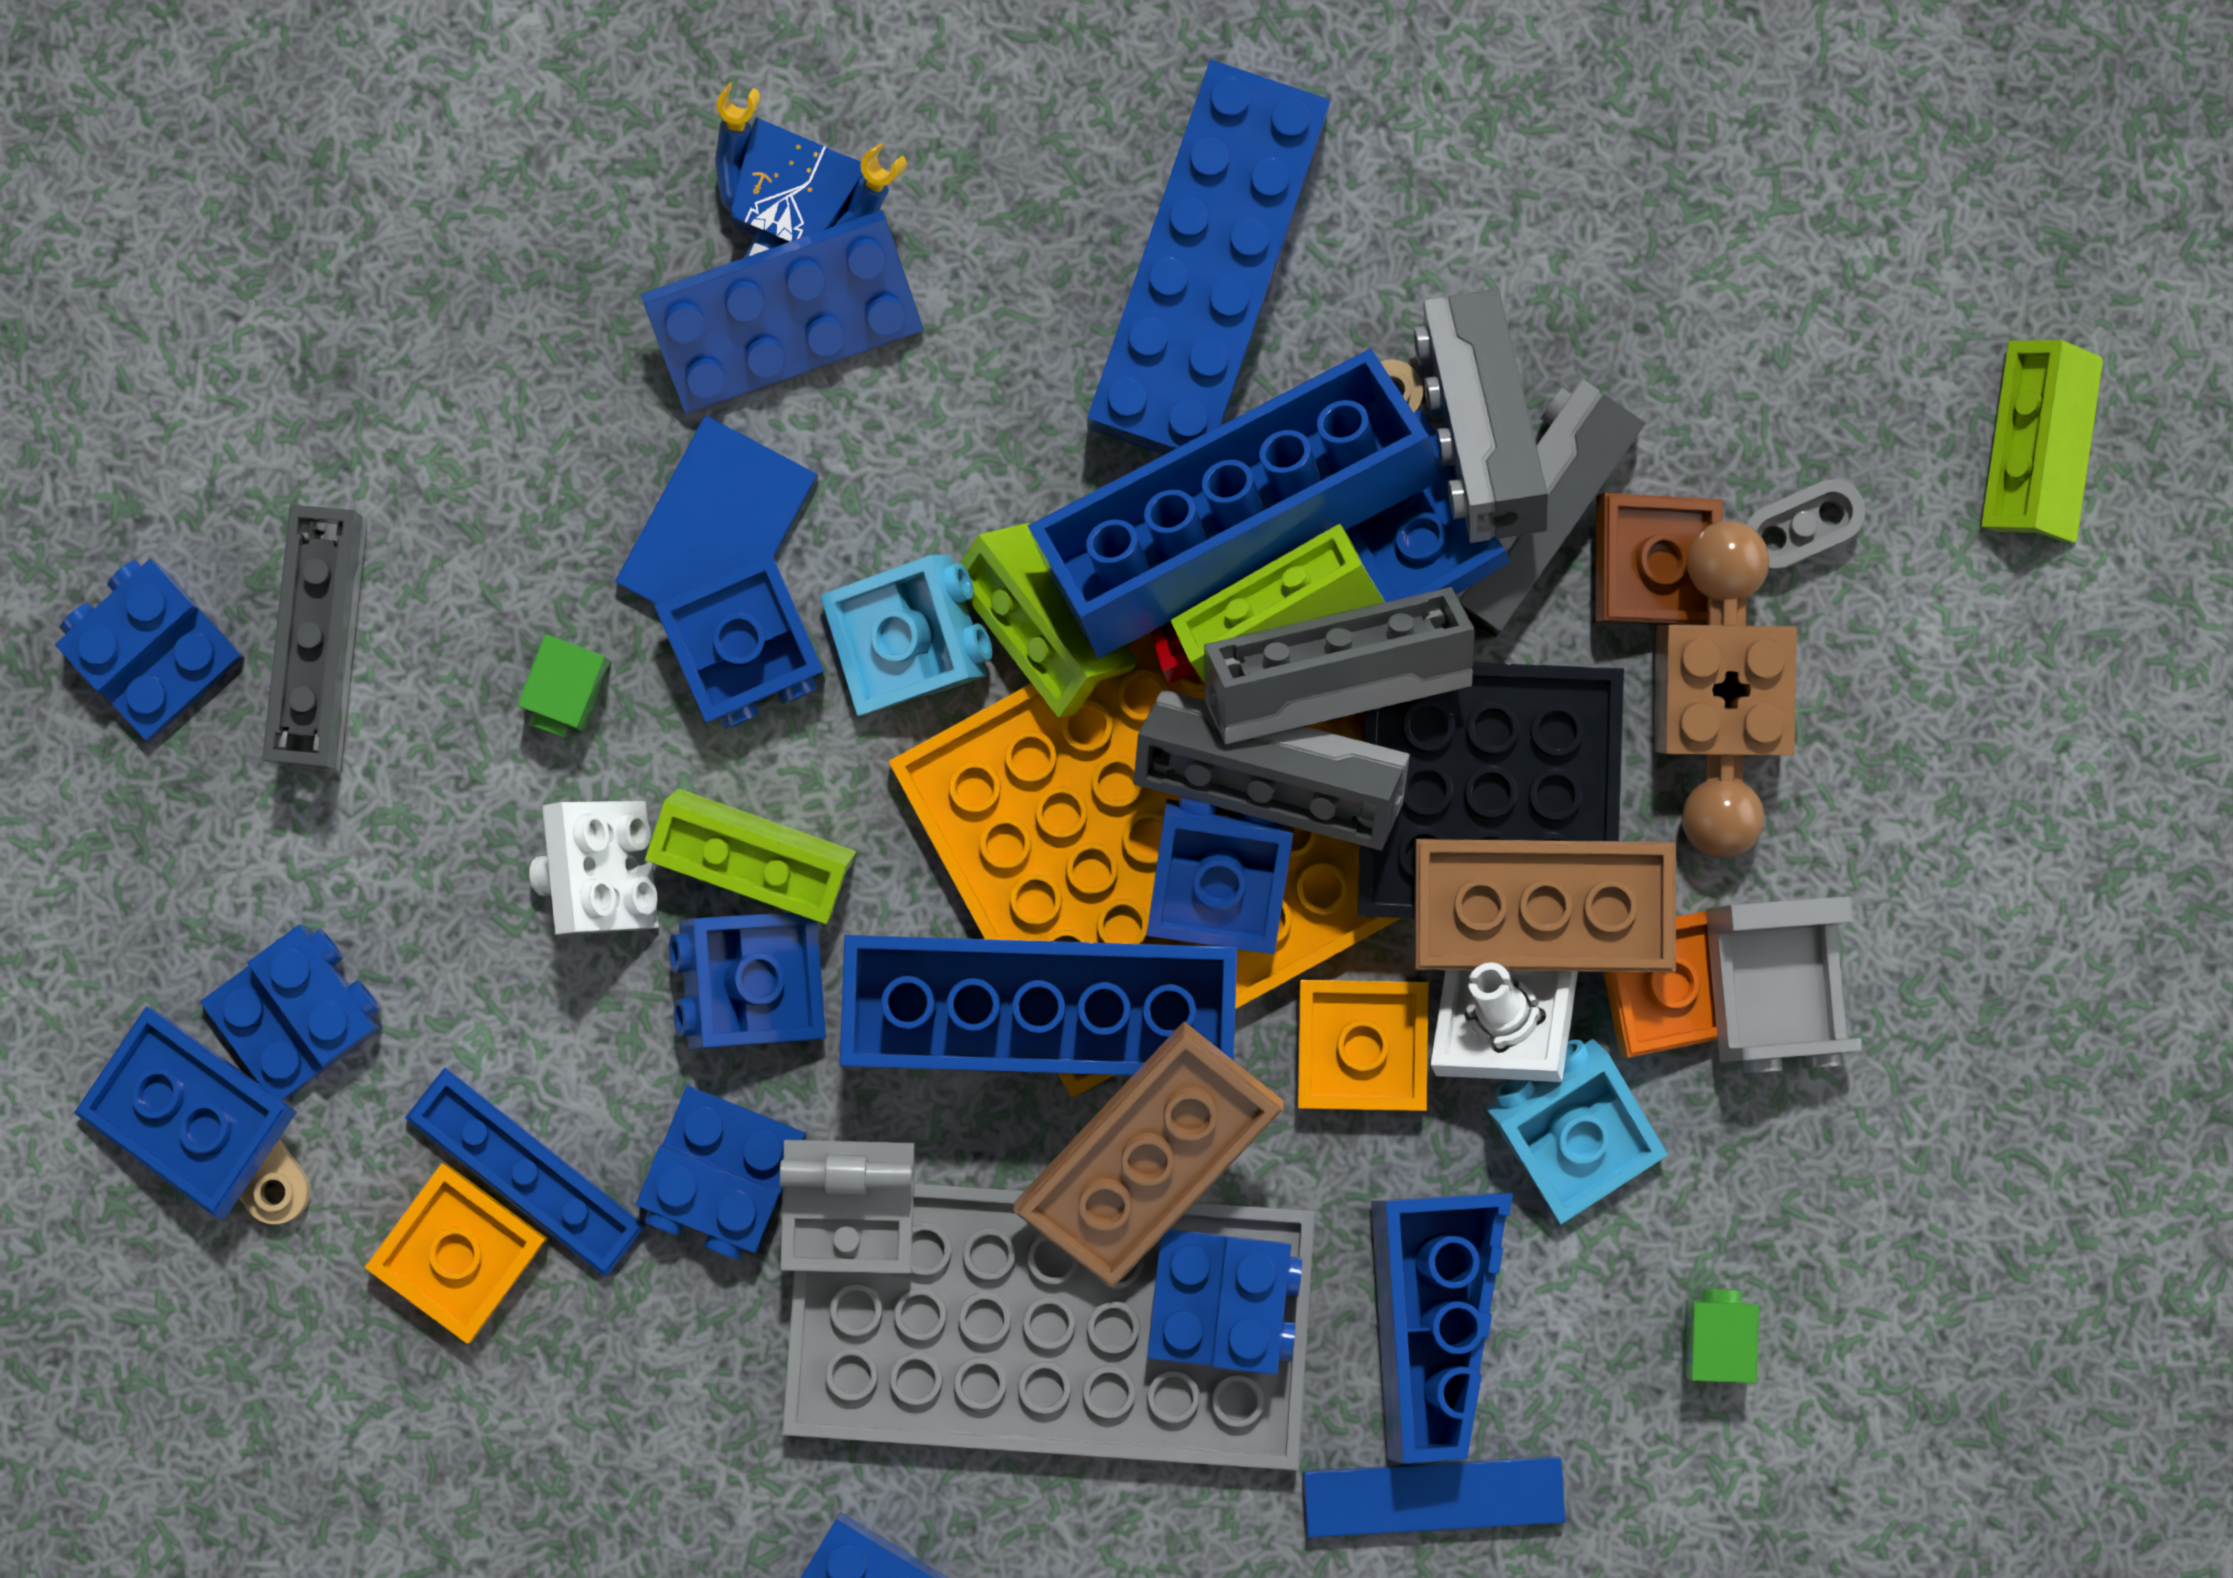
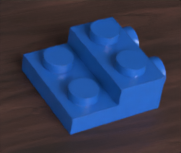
M769 554L654 605L705 723L709 724L720 719L724 730L760 715L755 705L759 701L779 694L782 703L786 704L818 689L813 678L825 673L773 554Z
M149 559L142 566L137 560H132L122 566L107 583V586L113 592L96 608H93L89 603H85L72 611L59 626L65 636L55 646L97 692L102 693L143 739L151 742L244 656L159 563Z
M1180 797V800L1166 799L1146 936L1220 947H1237L1240 950L1274 954L1294 827Z
M788 912L694 918L679 922L680 934H672L669 940V960L674 973L683 972L684 998L676 999L673 1017L677 1035L688 1038V1050L826 1039L817 921Z
M300 924L248 961L247 964L249 966L200 1001L258 1083L282 1101L382 1029L373 1017V1015L381 1010L373 995L358 979L350 985L335 965L343 959V956L332 939L322 928L312 933L308 926Z
M686 1085L663 1144L657 1150L635 1205L649 1210L644 1221L645 1223L663 1231L680 1236L684 1225L708 1234L704 1246L725 1256L740 1260L744 1249L757 1253L783 1193V1186H780L781 1160H784V1140H804L807 1133Z
M1169 1229L1160 1238L1147 1358L1277 1375L1279 1361H1292L1295 1323L1283 1322L1286 1296H1299L1302 1258L1290 1257L1292 1245L1290 1242Z

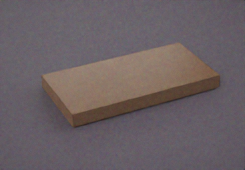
M1416 839L1414 970L1474 971L1476 967L1484 963L1493 962L1502 965L1507 971L1676 972V842Z
M1183 1022L1016 1199L1013 1212L1113 1289L1284 1110L1283 1100L1190 1025Z

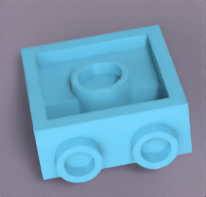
M951 554L929 555L820 595L857 716L870 715L921 696L934 695L989 676L985 661L992 658V645L983 626L980 624L973 625L966 604V600L973 597L972 580L967 569L961 563L954 564Z
M1594 1039L1585 1044L1581 1040L1568 1041L1562 1082L1508 1079L1495 1091L1497 1101L1486 1107L1515 1158L1522 1164L1550 1212L1560 1224L1568 1221L1668 1156L1610 1055Z

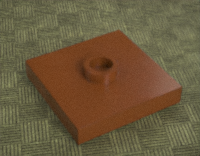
M1617 493L1597 495L1596 622L1644 625H1708V597L1703 595L1690 579L1687 569V554L1693 539L1701 530L1713 523L1723 521V499Z

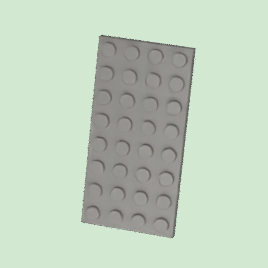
M914 1183L911 1274L794 1271L782 1435L1298 1470L1315 1211L1194 1203L1170 1228L1290 1242L1292 1244L1290 1257L1302 1258L1301 1283L1298 1297L1286 1296L1283 1322L1295 1323L1292 1361H1279L1277 1375L1214 1368L1210 1365L1148 1359L1147 1352L1160 1239L1112 1289L1013 1212L1014 1202L1024 1191Z

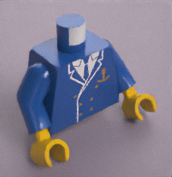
M732 82L724 87L717 99V111L723 119L720 122L715 155L720 199L723 206L731 212L730 217L734 227L754 235L745 257L879 211L889 192L887 184L894 181L906 170L907 161L903 155L893 163L890 172L880 166L878 154L883 149L884 143H879L867 151L860 162L757 117L751 129V125L747 121L753 116L761 101L760 93L755 88L749 93L747 108L736 107L731 102L730 91L732 89Z

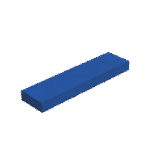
M444 1067L405 1117L407 1121L605 1277L608 1276L647 1226L447 1067Z
M1560 1456L1303 1471L1308 1537L1566 1522L1562 1459Z

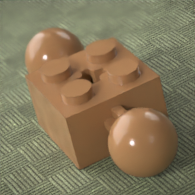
M1730 520L1713 523L1701 530L1693 539L1687 554V569L1694 586L1703 595L1708 597V625H1656L1653 752L1664 754H1705V781L1692 790L1687 797L1682 811V825L1687 839L1698 851L1718 859L1734 858L1750 850L1758 841L1764 827L1765 818L1762 802L1756 792L1743 782V755L1794 756L1797 627L1746 626V599L1762 586L1767 577L1770 563L1769 552L1763 538L1756 530L1744 523ZM1728 673L1730 682L1736 684V695L1729 699L1728 705L1725 707L1724 698L1713 696L1712 689L1714 684L1724 682L1725 674Z

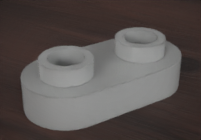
M1831 479L1819 482L1759 509L1748 518L1745 524L1756 530L1760 536L1768 528L1776 529L1782 534V548L1777 551L1768 549L1770 560L1768 571H1779L1849 540L1862 527L1866 509L1861 494L1854 486L1842 480ZM1832 503L1839 508L1841 518L1838 524L1828 525L1821 520L1819 509L1822 504Z

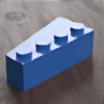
M1483 1193L1371 1201L1388 1459L1409 1464L1468 1459L1482 1377L1479 1373L1485 1339L1489 1338L1492 1320L1490 1308L1496 1274L1500 1273L1504 1248H1501L1506 1216L1510 1215L1513 1193Z

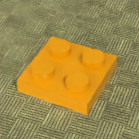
M1299 980L1297 1108L1427 1111L1429 982Z
M441 1163L364 1268L465 1343L470 1344L548 1238L448 1164Z

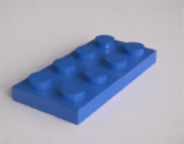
M883 210L641 294L644 307L685 414L924 331Z

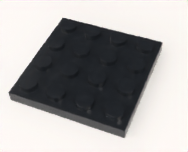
M1473 662V667H1471L1473 670L1472 686L1364 711L1362 742L1408 753L1410 757L1403 804L1382 851L1359 845L1357 917L1414 919L1416 839L1619 842L1624 668Z

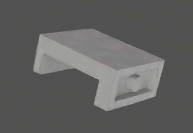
M1850 896L1737 904L1706 909L1720 1062L1743 1061L1744 1073L1783 1070L1782 1057L1802 1056L1803 1068L1840 1066L1842 1065V1052L1862 1051L1861 1038L1849 1039L1846 1033L1836 924L1852 922Z

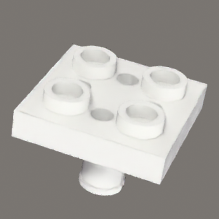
M646 801L559 802L542 805L547 856H538L531 862L529 879L531 886L538 895L552 897L555 935L637 931L659 928L657 891L654 885L653 866L651 862L645 860L651 838Z
M1493 962L1484 963L1476 967L1474 971L1446 970L1431 1059V1067L1435 1075L1562 1082L1578 972L1507 971L1502 965ZM1468 1015L1470 1018H1474L1477 1015L1479 1021L1476 1022L1475 1019L1468 1021ZM1541 1016H1546L1543 1023L1536 1025ZM1495 1046L1499 1049L1509 1046L1507 1051L1503 1053L1494 1051Z

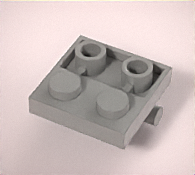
M784 1140V1160H781L780 1186H783L780 1270L911 1274L915 1143Z

